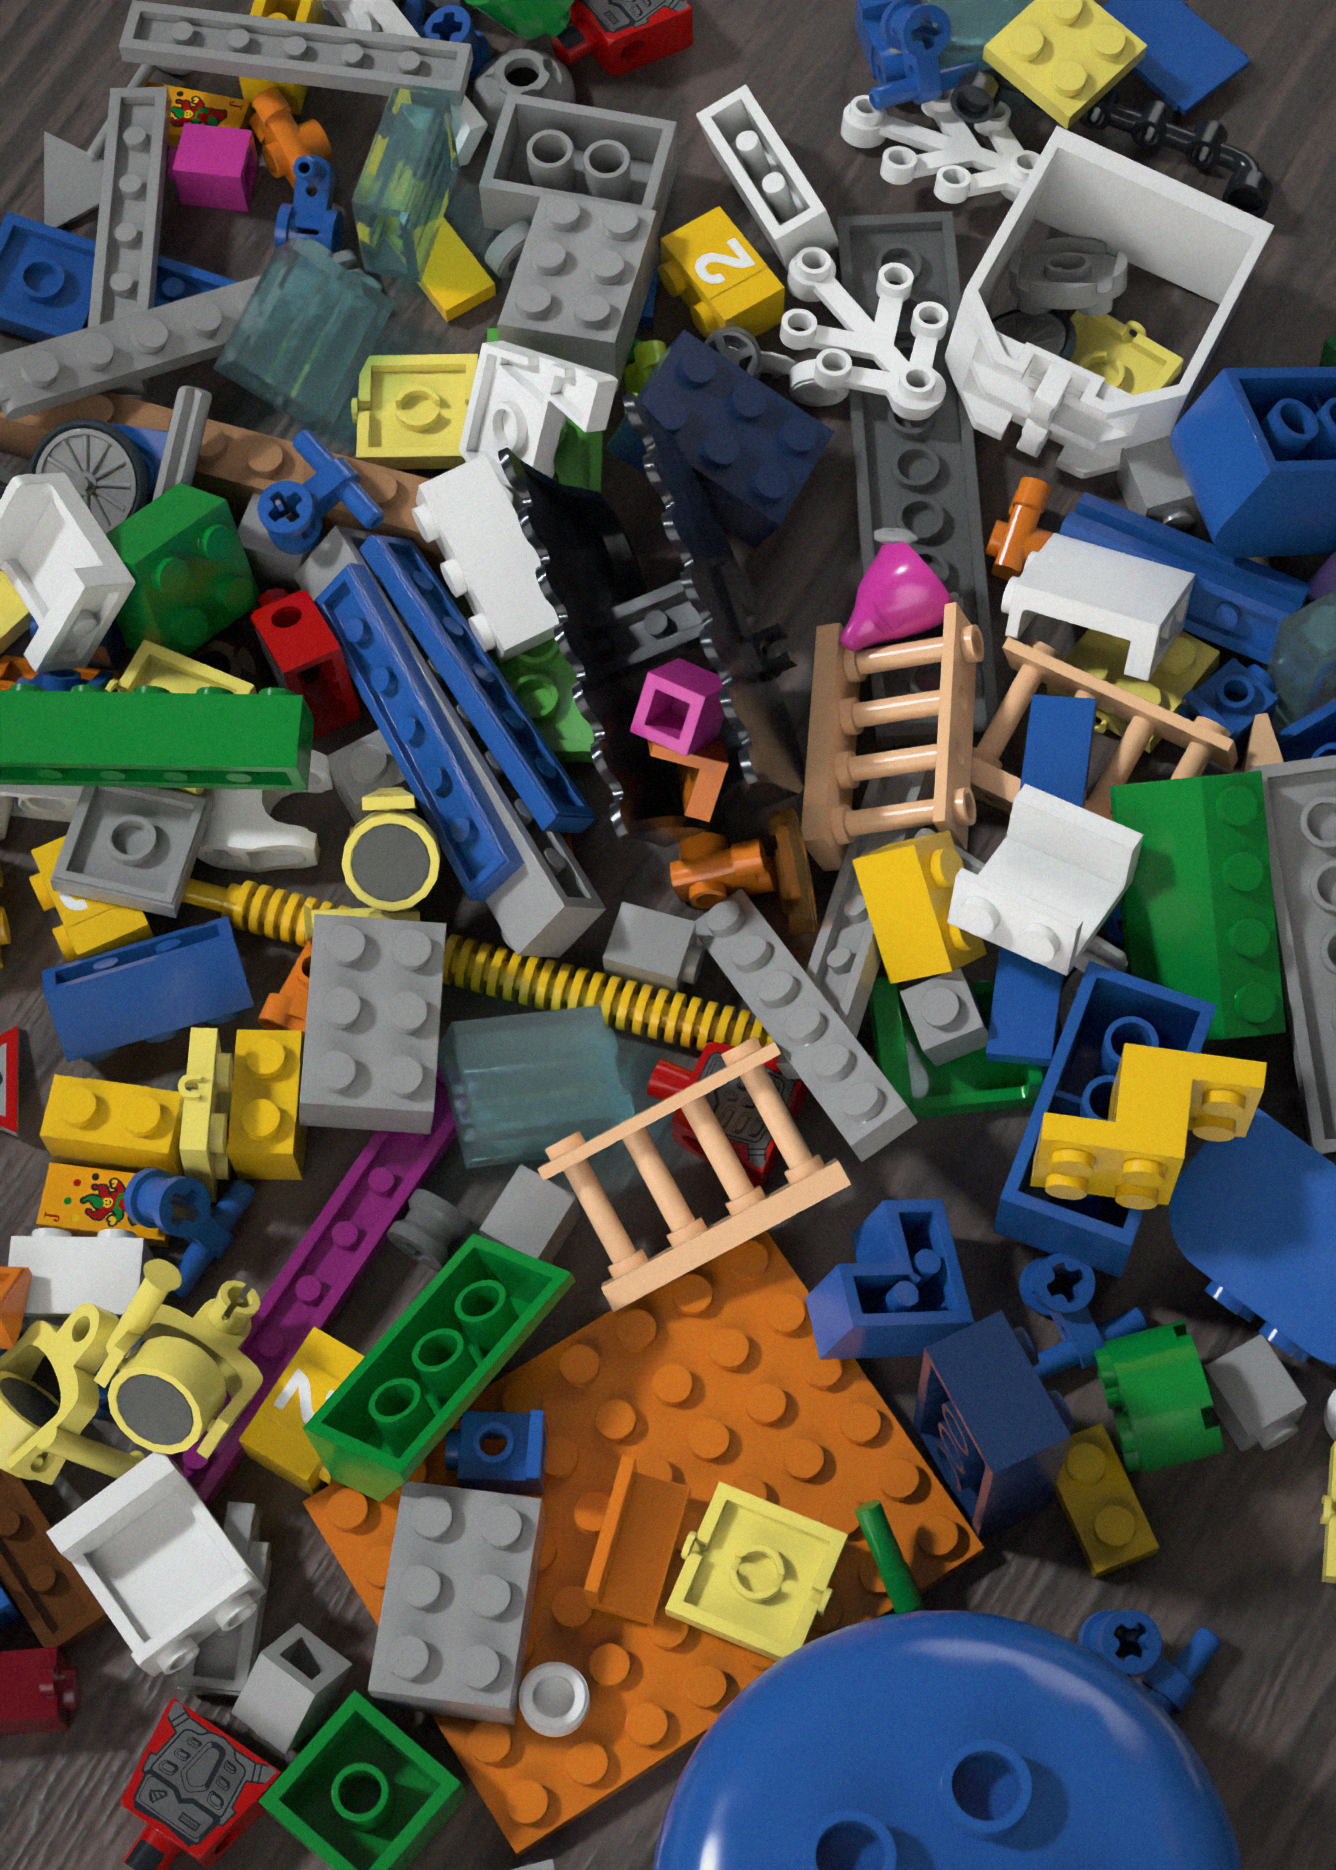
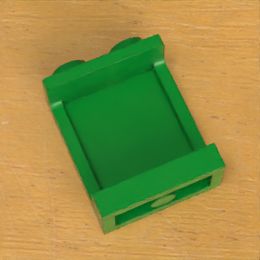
M888 977L875 978L868 1000L876 1066L896 1090L916 1119L1035 1106L1049 1066L988 1061L986 1047L936 1067L921 1049L900 991L903 990H897V983L889 984ZM995 980L972 982L987 1021L990 1023Z

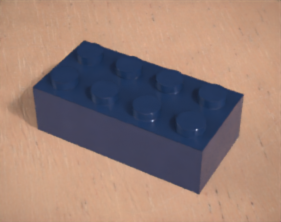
M1002 1310L925 1347L913 1426L953 1501L980 1541L1049 1507L1071 1439L1068 1430L1074 1428L1072 1415L1061 1394L1055 1388L1046 1391L1033 1368L1039 1365V1358L1030 1337L1021 1326L1012 1329Z

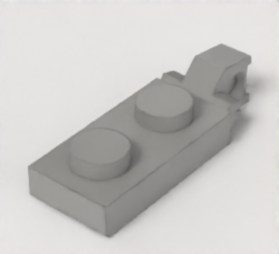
M228 1501L223 1530L263 1587L268 1591L272 1566L270 1561L271 1544L259 1542L263 1512L257 1509L256 1504ZM267 1592L254 1601L257 1604V1608L244 1622L228 1631H222L221 1628H218L197 1644L200 1648L197 1656L180 1669L177 1684L178 1690L188 1694L238 1699L257 1660Z

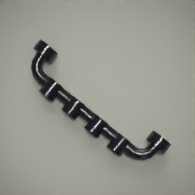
M993 67L981 72L971 71L962 75L950 98L951 107L955 114L962 120L975 124L984 123L993 116L1001 99V89L1022 94L1030 107L1035 110L1044 111ZM1112 87L1078 119L1083 126L1091 130H1102L1110 126L1130 133L1133 141L1143 149L1154 150L1163 145L1185 153L1188 162L1199 169H1210L1215 165L1227 168L1235 173L1228 181L1222 196V202L1259 219L1267 212L1274 192L1272 183L1264 175L1259 162L1248 152L1226 143L1228 139L1227 131L1217 121H1201L1192 131L1172 124L1174 119L1173 111L1167 104L1161 101L1152 100L1146 102L1141 107L1140 112L1119 105L1120 95L1115 87Z

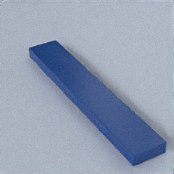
M371 534L359 548L360 552L541 830L544 832L582 833L596 819L594 813L487 651L485 652L471 627L415 542L410 539Z
M349 562L313 602L338 641L353 681L436 835L468 899L471 901H485L525 862L365 565Z
M1032 694L1020 790L1024 784H1027L1085 809L1097 711L1096 699ZM999 946L986 1046L987 1060L1050 1066L1055 1052L1064 975Z

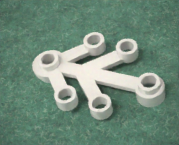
M954 89L942 92V96L938 100L921 104L922 111L935 120L942 133L888 115L885 108L881 110L874 109L870 104L869 95L857 96L845 107L840 132L842 138L850 145L859 148H873L882 144L887 137L929 152L916 155L914 151L907 147H889L883 153L880 174L885 181L895 185H904L910 183L914 178L937 174L934 194L938 199L946 203L957 204L965 201L967 197L1001 191L1007 199L1014 202L1040 156L1036 152L1022 148L1008 127L1011 109L1002 101L999 102L993 116L988 121L979 124L974 123L978 133L989 137L997 153L980 147L965 122L955 114L950 103L951 94ZM973 167L984 172L970 174L965 168Z
M818 247L802 249L791 259L787 277L789 291L793 296L803 301H822L847 330L817 325V319L810 311L792 309L787 311L782 317L780 329L782 343L794 350H803L808 347L823 350L816 358L814 370L815 381L821 387L829 390H837L844 387L885 395L890 402L892 410L904 419L917 421L930 417L942 405L946 394L945 381L932 366L937 341L941 340L946 332L949 317L947 310L942 305L930 301L922 302L914 308L910 330L916 339L910 361L908 362L894 346L902 304L910 297L914 276L910 268L901 263H888L881 267L876 284V292L880 298L875 321L873 322L835 279L836 266L830 255ZM890 281H896V282L900 283L901 285H893V284H890L889 282H890ZM923 320H931L936 324H927ZM800 327L806 331H795L791 328ZM850 356L874 360L881 370L852 366ZM826 367H836L840 371H830Z

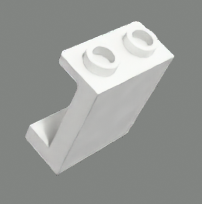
M65 472L17 475L11 479L0 499V570L6 573L39 626L24 655L35 673L86 667L136 584V581Z
M1053 533L1039 552L1032 551L1029 554L1021 576H1012L1006 586L1001 604V611L1009 614L1005 636L1019 639L1037 613L1123 638L1131 641L1124 674L1148 681L1184 628L1195 574Z
M153 1452L46 1532L61 1555L72 1562L133 1651L131 1656L137 1665L152 1677H155L162 1671L166 1675L172 1674L186 1666L199 1653L200 1648L197 1644L218 1628H221L222 1631H228L244 1622L257 1608V1604L254 1601L267 1592L178 1465L165 1453Z

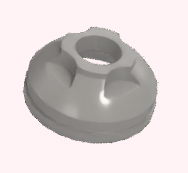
M519 48L496 55L480 69L474 83V107L488 123L486 130L492 135L495 134L507 92L576 104L574 82L568 68L557 57L538 49ZM520 67L531 68L539 75L534 83L523 87L510 84L506 77L509 72Z

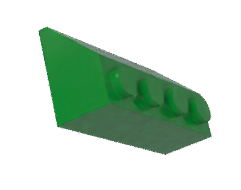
M1262 771L1109 786L1112 820L1144 834L1133 882L1120 899L1124 948L1128 961L1127 974L1216 1004L1217 1008L1206 1041L1286 1033Z
M473 1233L303 1427L304 1432L331 1478L379 1502L404 1484L575 1283L572 1273Z

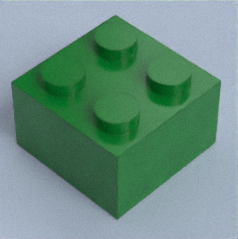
M180 482L105 534L136 581V584L115 617L126 647L136 652L145 639L183 656H188L254 608L255 602L260 596L227 499Z
M354 1690L258 1802L272 1818L331 1870H407L468 1796L462 1783Z

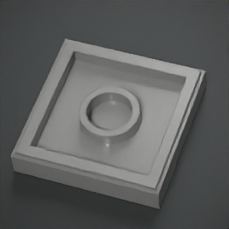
M84 786L50 879L53 890L176 918L213 810L211 798L168 788Z

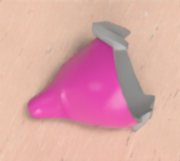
M884 527L874 531V540L882 543V546L858 586L854 610L839 639L841 644L849 651H858L864 647L913 637L943 624L944 626L945 604L957 602L963 611L964 600L963 597L959 598L957 592L948 593L931 568L909 546L919 540L915 534L902 528Z

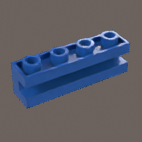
M1086 492L1079 499L1075 512L1070 511L1063 520L1059 532L1060 535L1194 573L1195 578L1182 630L1271 667H1274L1292 637L1312 586L1250 559L1224 556L1211 543Z

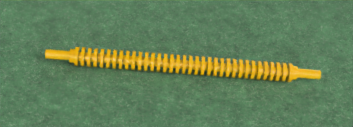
M190 878L182 899L184 903L222 912V917L228 916L229 920L233 923V928L245 931L249 929L250 933L261 935L264 932V935L271 939H277L280 935L281 941L291 944L296 940V944L305 947L307 943L304 928V904L311 910L337 909L336 904L330 901H324L321 905V900L318 898L308 897L305 900L303 894L294 892L290 896L287 890L280 888L274 892L272 886L262 884L258 887L256 882L249 880L245 881L243 885L231 883L226 888ZM340 905V906L338 907V909H349V908H351V907L345 906V905ZM447 933L445 936L442 983L450 985L454 979L456 987L466 989L470 983L471 991L482 993L486 987L487 995L496 998L503 989V999L511 1002L516 999L519 993V1003L530 1006L535 997V1007L546 1010L551 1001V1012L562 1014L567 1005V1016L576 1019L580 1016L584 1007L583 1020L594 1023L600 1011L599 1024L602 1026L610 1027L616 1016L615 1028L626 1031L631 1020H633L632 1033L642 1036L647 1024H649V1038L658 1040L664 1028V1041L671 1044L676 1042L680 1032V1045L682 1047L691 1048L695 1037H698L696 1049L701 1052L705 1045L711 1041L738 1046L756 1036L762 1047L773 1042L757 1018L754 1025H751L752 1012L742 1009L738 1020L735 1021L736 1008L726 1005L720 1017L718 1016L720 1004L717 1002L709 1001L705 1012H702V998L693 996L689 1007L686 1008L687 995L677 992L672 1004H670L671 991L661 988L656 999H654L655 987L652 985L644 984L638 995L639 983L637 981L628 980L622 991L623 979L621 977L612 975L606 987L607 975L602 972L596 971L590 982L591 973L590 969L580 967L574 978V965L564 963L558 973L559 966L556 960L547 959L542 968V957L530 956L526 964L527 956H517L516 952H514L511 957V950L509 948L500 946L495 953V946L491 943L484 942L479 949L478 940L467 938L463 944V937L460 935L451 934L448 940Z

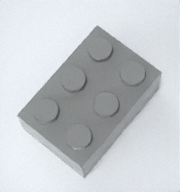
M507 92L479 184L484 228L504 231L519 221H527L531 225L541 194L546 193L657 211V234L659 236L678 167L677 122Z
M542 193L497 323L499 341L509 342L613 375L618 379L616 391H618L658 263L657 211Z
M315 914L300 1091L299 1125L431 1134L435 1102L446 923Z
M406 1481L403 1484L368 1684V1692L376 1706L515 1725L547 1520L542 1498Z

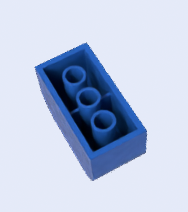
M1336 367L1223 368L1179 420L1170 435V446L1216 550L1224 556L1233 558L1335 553Z
M1088 961L1001 1194L993 1233L1051 1254L1061 1253L1091 1266L1092 1269L1120 1279L1122 1278L1146 1210L1126 1208L1117 1204L1113 1197L1087 1194L1085 1198L1078 1200L1061 1199L1049 1195L1043 1187L1030 1186L1033 1160L1044 1112L1108 1121L1111 1091L1124 1044L1129 1043L1202 1053L1217 1008L1216 1004Z
M1257 1107L1245 1138L1235 1136L1232 1140L1223 1142L1207 1140L1183 1171L1171 1196L1169 1209L1171 1231L1178 1248L1187 1260L1212 1279L1205 1288L1209 1295L1250 1323L1256 1315L1263 1318L1266 1322L1258 1332L1290 1357H1294L1304 1364L1310 1356H1313L1336 1370V1165Z

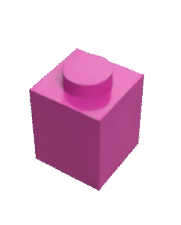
M184 123L179 145H172L170 147L167 160L168 178L175 180L181 204L244 212L249 211L260 166L252 130Z
M680 658L649 671L630 732L686 757L715 742L725 716L719 699V691L723 689L720 676Z

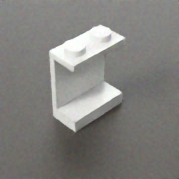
M1024 784L1013 800L1007 836L977 875L964 868H961L957 873L947 923L1067 976L1133 882L1144 834Z

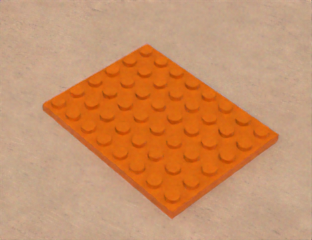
M767 1231L752 1237L614 1312L610 1310L486 1387L466 1410L530 1413V1410H544L548 1427L544 1495L511 1494L542 1498L547 1518L522 1681L538 1665L546 1662H562L574 1667L581 1673L587 1683L590 1694V1708L585 1721L574 1732L561 1737H548L534 1731L526 1723L519 1706V1701L515 1725L431 1714L518 1858L701 1739L725 1707L750 1682L777 1662L672 1618L665 1613V1607L686 1561L681 1558L685 1541L690 1531L698 1533L719 1481L848 1534V1541L828 1587L834 1590L832 1597L828 1601L824 1616L817 1615L805 1644L843 1627L891 1615L895 1612L879 1575L880 1571L854 1512L860 1505L869 1501L880 1500L903 1557L910 1567L921 1594L966 1566L984 1552L985 1547L854 1358L819 1359L805 1298L809 1292ZM462 1416L452 1428L461 1429ZM447 1434L407 1481L460 1488L457 1479L458 1470H446L445 1451ZM486 1439L482 1444L481 1450L487 1455H498L505 1450L507 1441ZM622 1455L636 1459L638 1473L691 1487L690 1500L655 1625L588 1608L584 1593V1586ZM335 1481L332 1485H328L304 1500L303 1504L378 1627L403 1484L379 1502Z

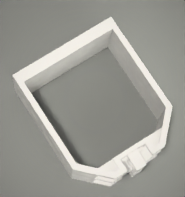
M1056 126L965 288L944 356L945 363L973 428L1001 441L1010 422L1013 421L1023 426L1022 436L1016 448L1036 458L1041 453L1048 438L1064 445V448L1056 461L1055 467L1080 479L1117 471L1119 469L1122 448L1127 449L1171 435L1172 430L1185 412L1246 293L1275 225L1062 127ZM1035 219L1073 237L1105 242L1106 252L1117 257L1119 249L1125 253L1129 263L1220 304L1178 385L1132 395L1104 382L1105 378L1029 342H1026V344L1020 343L995 330L986 306L1009 267L1010 258L1019 249Z

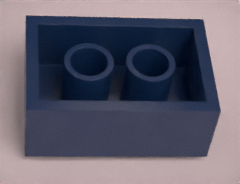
M683 330L661 355L636 396L676 438L721 526L754 549L781 525L834 433L833 430L686 330ZM626 413L605 449L647 476L643 464V456L647 454V450Z

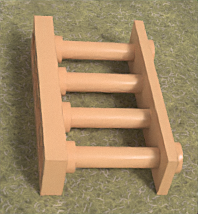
M957 602L945 604L943 636L849 651L841 644L839 639L841 632L844 630L840 622L817 626L801 835L803 836L806 850L824 872L840 870L848 844L853 843L856 836L935 825L939 832L950 830L954 845L966 852L968 826L974 825L976 821V804L970 785L977 662H981L984 658V642L979 627L976 624L971 625ZM941 662L939 690L859 702L860 682L866 680L867 674ZM939 715L936 744L856 756L857 735L863 732L864 727ZM935 770L934 799L852 810L853 788H857L860 781Z
M1007 637L1002 648L1010 668L1018 671L977 748L972 747L970 789L974 799L1009 816L1011 815L1013 800L1020 791L1021 779L1001 770L1003 764L999 761V758L1030 704L1032 694L1036 693L1041 682L1072 697L1096 699L1098 709L1129 722L1125 733L1089 799L1085 801L1086 810L1111 821L1113 820L1110 813L1111 799L1109 786L1126 784L1152 734L1186 749L1170 780L1200 777L1209 760L1233 770L1238 757L1235 742L1229 738L1230 732L1219 723L1202 716H1197L1193 722L1060 661L1062 658L1061 654L1041 641L1029 639L1027 644H1023Z
M755 1036L721 1054L726 1067L586 1142L581 1132L577 1131L544 1149L550 1161L538 1168L543 1181L564 1171L613 1263L607 1267L612 1278L603 1282L601 1286L613 1312L851 1185L840 1162L836 1158L824 1164L819 1154L812 1156L763 1063L781 1054L774 1041L762 1047ZM740 1076L789 1167L784 1172L789 1183L765 1195L760 1185L753 1187L705 1097V1094ZM679 1108L682 1109L730 1199L725 1204L730 1215L708 1227L705 1225L702 1217L694 1218L645 1127ZM621 1139L671 1230V1233L666 1235L671 1246L650 1258H647L643 1248L637 1251L634 1248L587 1160V1157Z

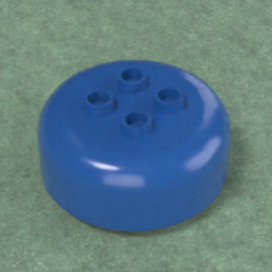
M940 1610L887 1615L843 1627L810 1641L778 1660L750 1682L719 1714L698 1742L680 1774L664 1814L655 1848L652 1870L1244 1869L1240 1848L1227 1809L1209 1771L1186 1735L1162 1706L1133 1679L1096 1653L1066 1637L1036 1625L993 1614L960 1610Z

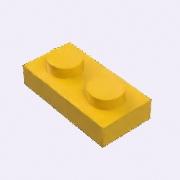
M1103 1423L1071 1435L1054 1491L1094 1579L1157 1554L1160 1547Z

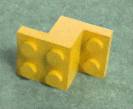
M1125 1043L1111 1091L1108 1121L1044 1112L1033 1160L1030 1186L1043 1187L1049 1195L1068 1200L1083 1199L1087 1194L1113 1197L1117 1204L1138 1210L1152 1209L1157 1204L1169 1205L1185 1158L1187 1130H1193L1195 1136L1208 1141H1229L1235 1136L1245 1138L1264 1091L1267 1063Z

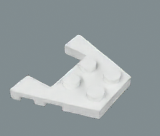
M494 341L482 343L459 451L466 462L486 454L513 508L518 513V510L522 509L523 505L517 491L511 486L504 474L498 457V451L508 447L520 460L548 477L553 478L554 457L560 432L566 424L567 417L585 433L606 430L618 379L613 375L509 342Z

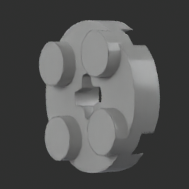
M1062 237L1043 240L1039 242L1038 253L1030 254L1024 258L1023 247L1012 255L1009 260V289L1011 293L1018 297V309L1027 314H1043L1052 309H1077L1079 313L1087 316L1104 315L1111 312L1113 299L1120 296L1127 287V256L1119 249L1117 258L1106 254V243L1095 239Z

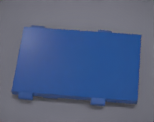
M1109 0L1101 7L1148 45L1144 59L1132 71L1144 80L1146 85L1157 95L1160 94L1164 98L1163 103L1167 104L1174 114L1179 111L1185 116L1250 66L1251 60L1247 58L1248 54L1236 44L1232 45L1188 8V3L1184 0Z

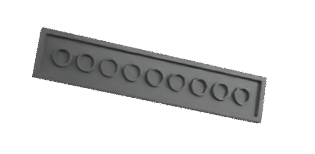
M953 211L837 217L836 236L838 239L840 284L873 322L875 321L880 298L876 292V284L881 267L888 263H901L910 268L913 273L914 279L911 294L902 304L894 346L908 362L910 361L916 339L910 330L914 308L922 302L930 301L942 305L948 312L946 332L944 337L937 341L932 366L943 377L946 384V394L942 405L930 417L917 421L904 419L892 410L890 402L885 395L849 389L848 396L862 579L882 546V543L874 540V531L884 527L902 528L911 531V533L918 537L919 540L909 546L931 568L948 593L957 592L959 598L963 597V613L971 625L976 624L979 627L984 642V658L981 662H977L973 725V743H979L998 710V697L973 426L944 360L961 304ZM890 281V282H889L890 284H893V285H901L900 283H898V282H896V281ZM923 320L927 324H936L931 320ZM850 356L852 366L881 370L874 360ZM943 624L913 637L868 646L867 648L943 636ZM941 662L869 674L871 701L939 690ZM939 715L874 725L875 748L936 744Z

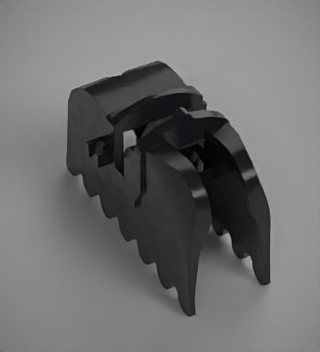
M631 392L622 396L623 403L633 428L643 440L647 450V454L643 456V464L652 486L660 495L666 512L662 513L661 516L666 535L672 546L679 553L684 564L685 571L680 573V580L648 593L640 565L626 532L616 513L600 492L563 485L520 460L508 447L498 451V457L507 480L517 491L523 508L518 510L517 513L522 532L527 541L536 550L540 559L541 566L537 567L535 571L537 582L545 599L553 606L557 614L559 624L554 626L555 640L563 657L571 664L577 678V683L572 685V693L578 710L593 730L596 741L590 746L592 759L599 774L608 783L613 793L614 802L609 804V812L614 829L619 838L638 839L666 848L705 832L719 821L722 796L731 785L742 782L740 785L748 807L753 812L800 794L805 785L803 761L791 718L776 679L782 675L781 672L796 667L798 664L796 658L788 651L776 657L774 649L770 647L775 641L789 638L786 629L779 623L756 633L750 631L746 618L758 614V605L749 576L740 569L722 526L676 438ZM702 645L710 664L714 667L708 671L719 675L723 685V689L719 691L720 703L725 714L721 731L729 763L710 822L685 816L676 770L678 763L651 757L648 740L630 732L640 696L623 686L620 682L621 678Z

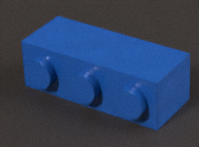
M228 916L42 970L44 996L67 1062L80 1058L87 1062L99 1061L115 1054L121 1046L145 1040L148 1043L163 1042L178 1035L181 1032V1028L204 1021L208 1024L226 1023L239 1017L244 1009L254 1007L249 981Z

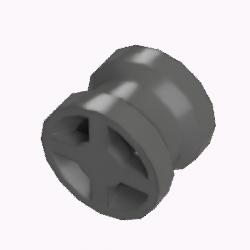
M730 325L719 328L704 342L752 376H754L760 366L761 350L759 343L754 335L743 327Z
M416 1189L408 1200L409 1212L403 1220L394 1222L386 1234L395 1246L414 1260L432 1269L441 1270L449 1259L448 1247L454 1239L465 1235L471 1226L470 1221L446 1200L429 1191Z

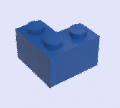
M943 1199L883 1200L851 1234L857 1263L837 1264L805 1297L820 1360L924 1355L925 1347L974 1323Z

